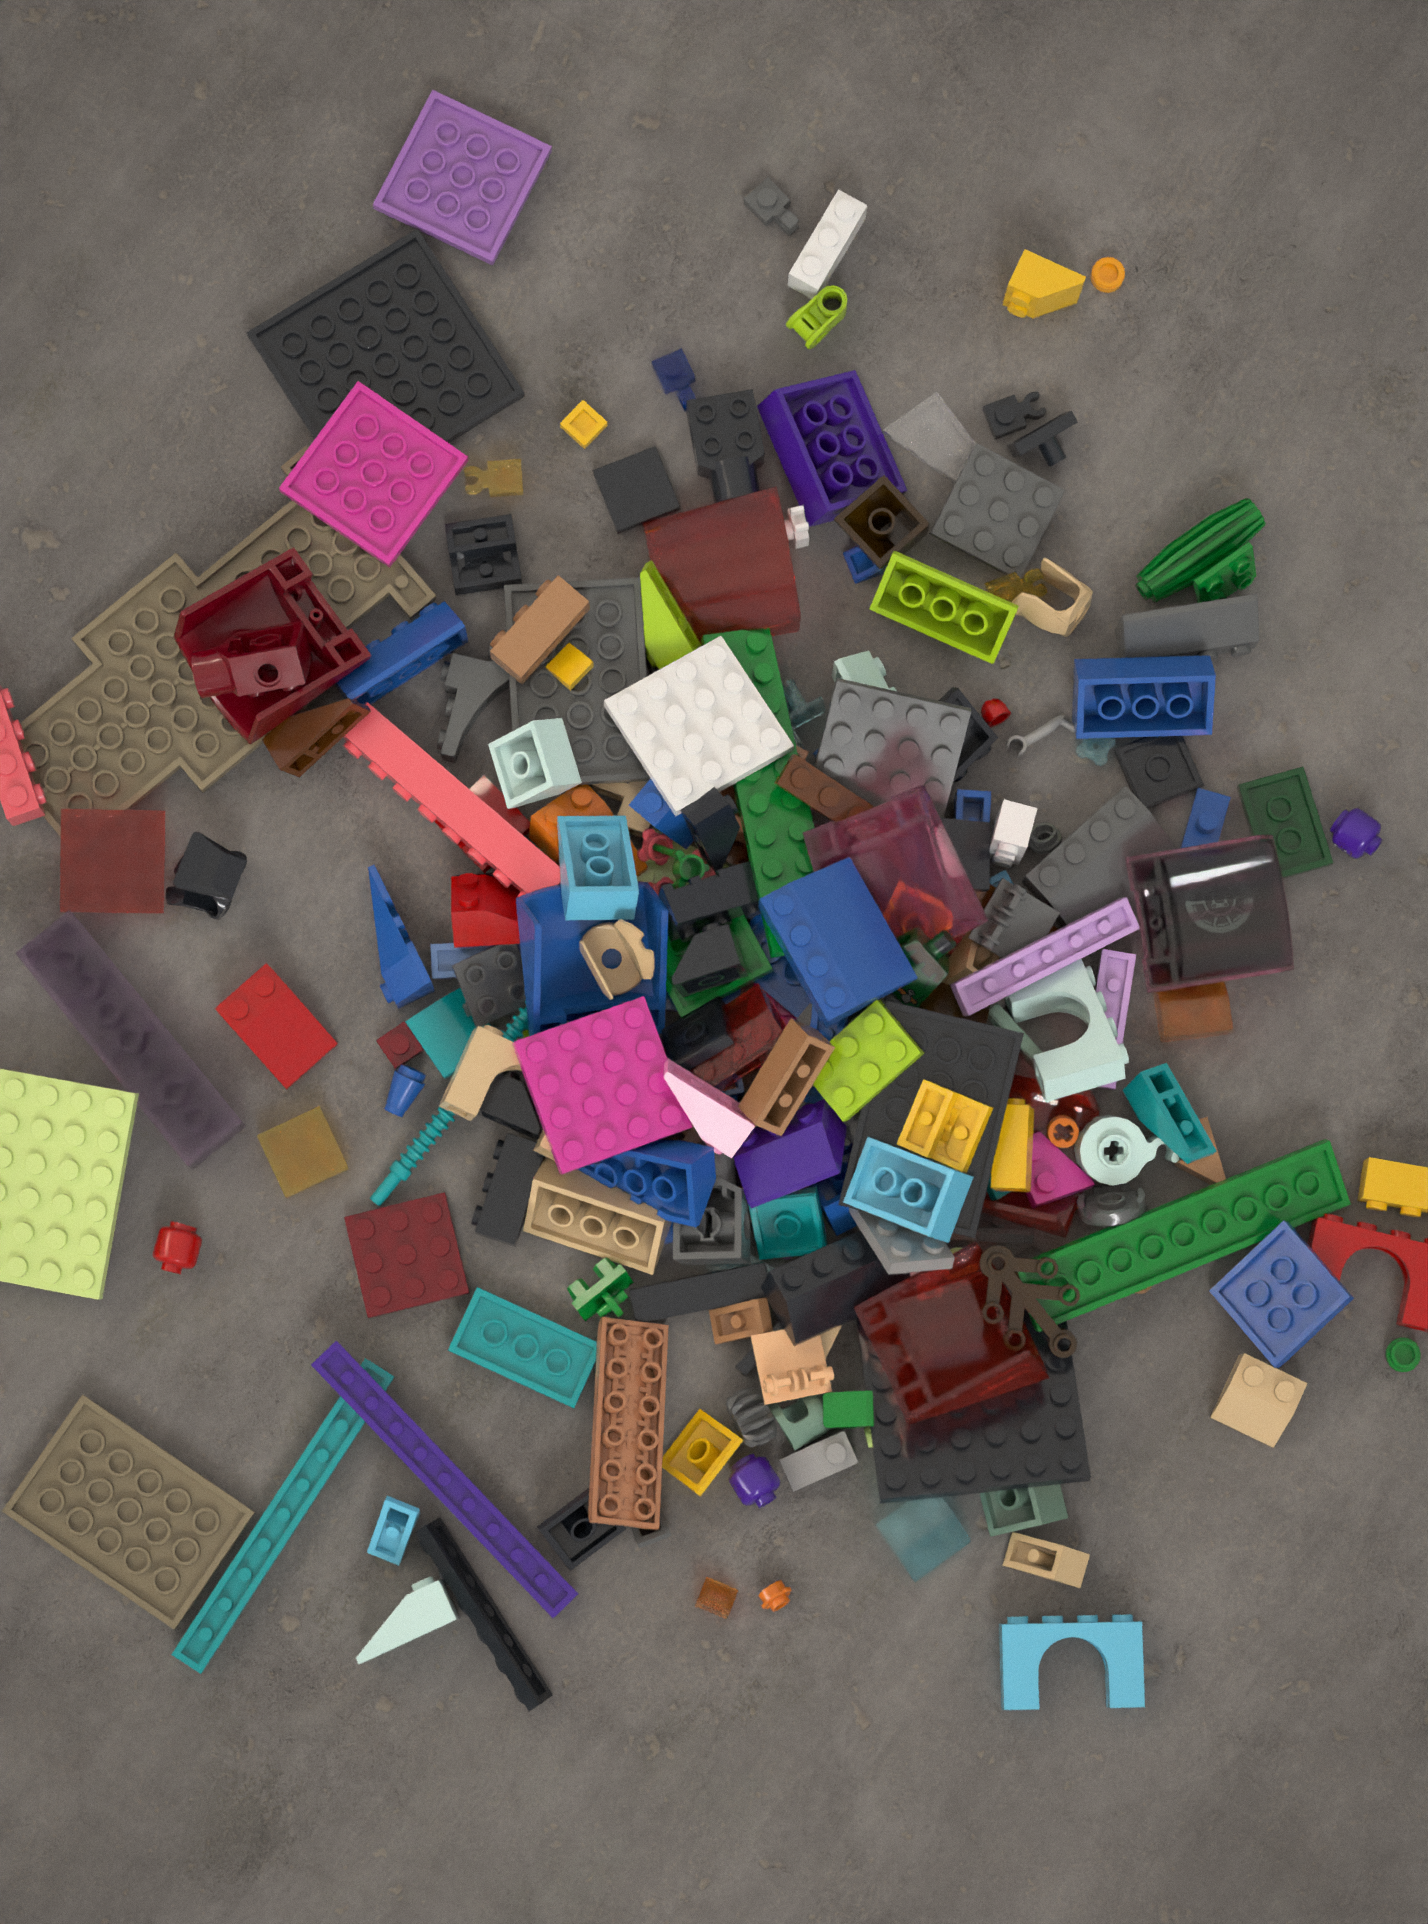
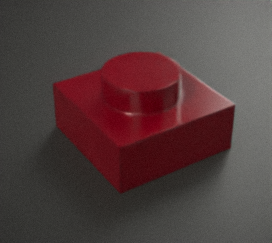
M402 1022L376 1040L395 1070L401 1064H406L424 1051L405 1022Z

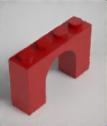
M1324 1214L1323 1218L1318 1217L1312 1221L1308 1245L1339 1281L1344 1264L1358 1250L1375 1249L1392 1257L1399 1265L1404 1279V1289L1396 1325L1428 1332V1238H1424L1422 1243L1410 1240L1411 1234L1403 1231L1391 1230L1390 1235L1377 1232L1378 1226L1365 1222H1357L1356 1226L1344 1224L1343 1217L1332 1214Z

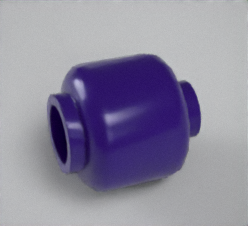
M1359 808L1352 809L1350 812L1345 809L1330 829V832L1333 833V844L1354 859L1362 857L1365 853L1372 856L1383 841L1378 836L1381 831V824Z
M750 1454L731 1466L733 1472L729 1476V1483L743 1505L757 1504L758 1508H762L776 1499L774 1492L780 1486V1479L766 1457H756L755 1454Z

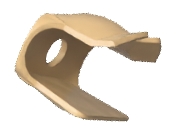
M1043 558L1040 577L1072 597L1075 603L1066 610L1057 611L1037 596L1023 592L1011 603L1019 606L1016 615L1024 617L1043 630L1068 637L1087 613L1093 591L1061 566L1047 558Z
M622 919L616 923L607 922L594 926L584 934L579 942L581 954L603 994L610 1000L614 999L612 995H620L636 987L642 978L651 979L655 967L654 952L646 949L642 941L644 933ZM607 949H616L621 953L622 961L617 968L609 969L603 965L601 960L602 954Z

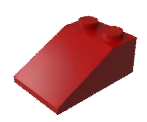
M465 873L460 876H451V918L454 948L520 944L516 898L520 891L512 884L506 888L496 878L486 874Z
M267 963L214 1008L286 1090L338 1045Z

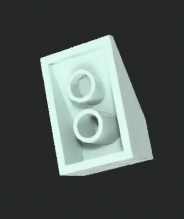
M428 1577L411 1585L414 1592L404 1597L356 1657L358 1664L369 1661L459 1619V1615L442 1580L435 1582L433 1577Z

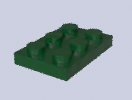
M1303 766L1238 784L1237 790L1266 884L1333 864Z

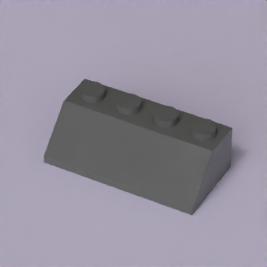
M1257 594L1122 615L1115 629L1120 658L1210 655L1211 660H1215L1218 658V654L1231 652L1233 657L1250 654L1251 649H1254L1259 642Z

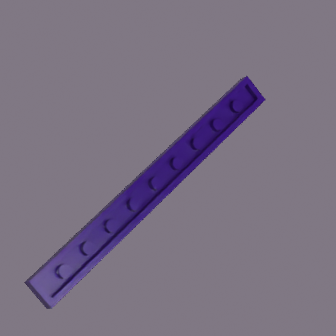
M337 1340L311 1364L552 1618L578 1595L572 1586Z

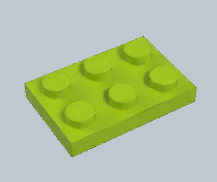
M876 1000L829 1041L835 1048L813 1085L841 1120L847 1122L919 1059L924 1052L882 1001Z

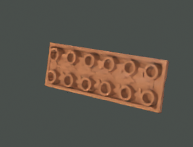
M609 1317L600 1318L597 1334L588 1518L591 1523L652 1530L659 1529L669 1325Z

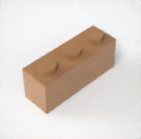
M559 575L552 582L549 579L546 580L537 590L535 595L538 598L530 607L524 605L513 618L515 624L507 632L504 630L500 631L490 643L492 647L490 650L491 659L522 685L590 610L589 601Z
M791 1018L738 1107L754 1125L782 1136L835 1047L817 1029Z

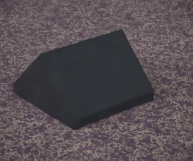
M589 1488L537 1526L570 1571L626 1530L625 1526L589 1522Z

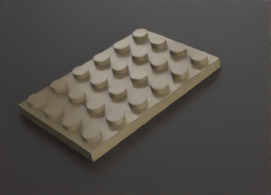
M83 1394L2 1510L3 1513L174 1630L177 1629L256 1513Z

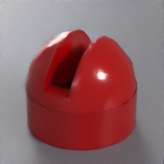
M996 698L984 702L981 709L982 718L990 728L1003 723L1011 715L1006 704Z

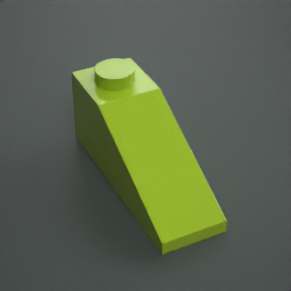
M651 560L644 565L640 572L645 652L650 664L654 668L658 667L660 670L700 648L702 645Z

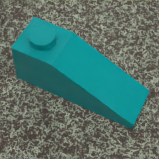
M1167 1062L1140 1072L1122 1090L1138 1119L1185 1163H1192L1217 1152Z

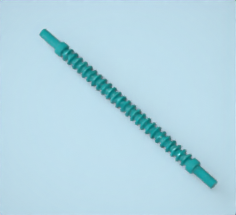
M527 1007L524 1009L519 1008L520 1014L518 1016L513 1015L514 1022L506 1024L508 1029L506 1031L502 1030L504 1033L502 1037L512 1042L516 1041L518 1037H524L523 1030H529ZM438 1107L439 1114L431 1116L433 1119L431 1123H425L427 1127L425 1131L419 1130L420 1137L418 1139L414 1137V1144L406 1146L407 1153H401V1160H395L389 1167L391 1172L370 1196V1199L380 1207L400 1181H406L412 1174L410 1169L418 1167L416 1164L417 1160H423L422 1154L430 1152L429 1145H436L435 1138L443 1136L441 1133L443 1129H449L447 1125L449 1121H455L454 1113Z

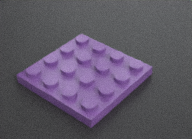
M432 90L373 203V208L490 265H494L552 152V146Z

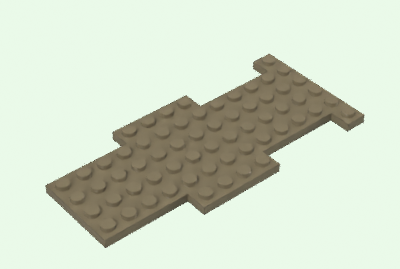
M307 446L280 467L286 476L289 475L308 449ZM293 500L199 577L193 573L177 553L173 554L71 638L92 665L20 723L25 735V739L20 740L24 753L30 752L36 771L31 772L35 784H41L47 801L42 804L45 812L43 817L76 855L180 768L204 793L263 744L262 739L271 731L250 745L225 719L209 697L201 698L198 694L193 672L174 639L180 612L293 547L313 573L312 582L347 630L389 595L412 620L421 610L437 600L435 593L401 554L389 568ZM305 705L304 707H302L300 710H298L297 712H295L293 715L299 714L301 711H303V710L307 707V705Z

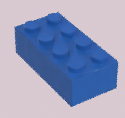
M1211 656L1074 659L1072 721L1076 739L1212 735L1216 674Z

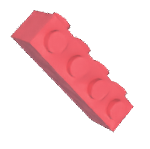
M0 686V801L6 819L12 826H16L45 816L42 804L47 801L41 784H35L31 772L36 771L32 756L29 751L24 753L20 740L25 739V735L20 721L13 720L10 709L15 706L8 688L3 689Z

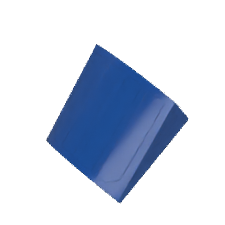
M637 881L639 894L634 920L624 921L631 923L644 933L642 941L645 948L654 952L655 967L653 977L651 979L642 978L641 982L630 991L620 995H612L614 997L612 1000L604 995L580 952L579 942L584 934L594 926L607 922L616 923L618 920H565L561 884L539 889L516 898L529 1036L643 996L658 1034L662 1033V1029L665 1028L668 909L648 882ZM607 949L602 954L601 960L605 967L614 969L620 965L622 956L616 949Z

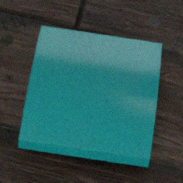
M461 988L449 993L405 1021L444 1079L454 1073L470 1035L476 1028L472 1016L468 1017L464 1011L463 1004L466 1003Z

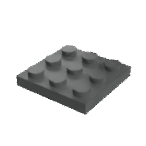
M976 443L929 534L1019 581L1065 490Z

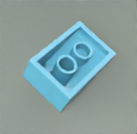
M558 816L557 830L561 896L565 920H634L639 888L626 816Z
M867 1137L843 1203L926 1236L949 1243L973 1176Z

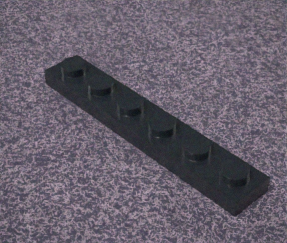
M441 1518L416 1531L415 1533L420 1539L421 1548L432 1558L439 1569L440 1578L445 1584L449 1585L455 1594L459 1608L468 1615L474 1624L477 1636L482 1643L488 1646L495 1657L498 1669L509 1679L514 1687L517 1699L526 1706L528 1711H531L553 1696Z

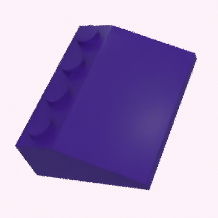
M856 370L775 389L757 405L799 506H804L805 519L809 527L834 521L836 516L883 475L902 494L907 491Z

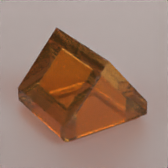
M706 1577L695 1606L727 1619L739 1590Z

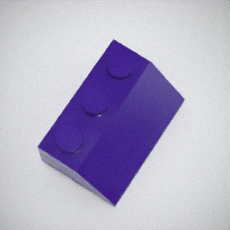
M825 1099L813 1104H806L798 1109L782 1136L759 1126L754 1127L734 1154L733 1159L747 1203L751 1209L841 1173L847 1126Z

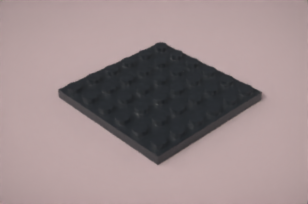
M418 229L247 332L248 338L314 440L357 381L448 443L525 397V393Z
M1002 1286L999 1304L1004 1311L1003 1318L994 1324L988 1323L981 1314V1309L986 1303L987 1288L941 1293L940 1297H935L934 1294L923 1295L924 1299L916 1300L914 1296L902 1297L856 1318L865 1391H873L874 1426H870L880 1504L1090 1481L1091 1474L1072 1355L1066 1358L1055 1356L1048 1347L1049 1337L1044 1331L1037 1332L1034 1330L1029 1313L1025 1308L1022 1333L1026 1339L1025 1345L1020 1350L1014 1351L1004 1344L1003 1336L1008 1330L1012 1293L1008 1286ZM991 1306L986 1311L988 1318H995L999 1313L996 1306ZM1067 1321L1057 1325L1059 1328L1068 1329ZM1017 1333L1011 1334L1008 1338L1009 1344L1017 1345L1021 1339L1020 1335ZM1062 1338L1057 1343V1347L1060 1350H1066L1070 1345L1067 1338Z

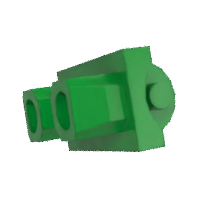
M604 1257L593 1268L601 1280L590 1288L581 1278L577 1279L567 1288L573 1299L572 1305L585 1322L596 1313L600 1318L606 1316L611 1311L618 1318L624 1313L618 1305L628 1298L624 1290L634 1283L621 1264L617 1266L607 1257Z

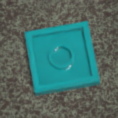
M817 1187L799 1189L752 1209L749 1206L759 1260L805 1256L828 1245Z

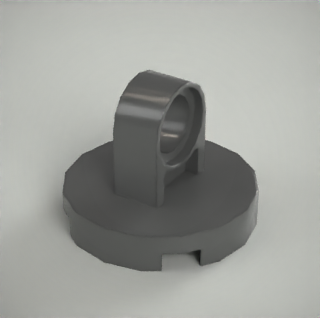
M1129 1183L1113 1186L1108 1184L1097 1185L1093 1187V1194L1086 1197L1082 1193L1076 1202L1080 1220L1089 1225L1105 1228L1128 1223L1141 1216L1147 1209L1144 1190L1138 1187L1137 1191L1131 1190Z

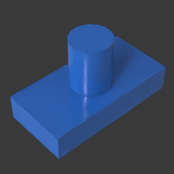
M1197 788L1179 850L1183 856L1207 863L1213 862L1231 797Z

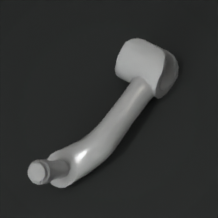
M1059 715L1024 737L1019 735L1010 737L1005 749L1007 751L1013 742L1019 743L1022 746V750L1017 757L1019 758L1023 756L1027 746L1049 735L1059 725L1069 729L1070 732H1075L1074 726L1063 719L1065 715Z

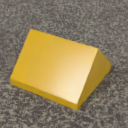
M699 1409L664 1454L662 1468L701 1497L742 1443L743 1439Z

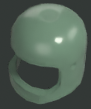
M819 1394L798 1398L795 1403L785 1408H781L778 1402L768 1404L772 1415L780 1425L794 1451L821 1438L830 1430V1428H826L823 1425V1398Z

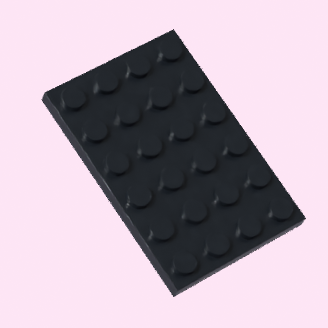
M887 1000V1009L912 1037L924 1054L861 1109L839 1205L863 1211L843 1203L867 1137L947 1166L897 1145L923 1079L993 1108L968 1171L965 1173L973 1176V1180L953 1230L955 1234L975 1238L1024 1033Z

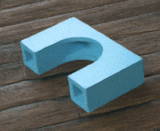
M1133 1614L1112 1615V1622H1098V1615H1077V1622L1063 1623V1616H1042V1623H1028V1616L1007 1617V1624H999L1001 1709H1039L1038 1669L1040 1660L1044 1652L1053 1643L1069 1637H1077L1089 1642L1100 1653L1105 1667L1106 1707H1145L1142 1622L1133 1621Z

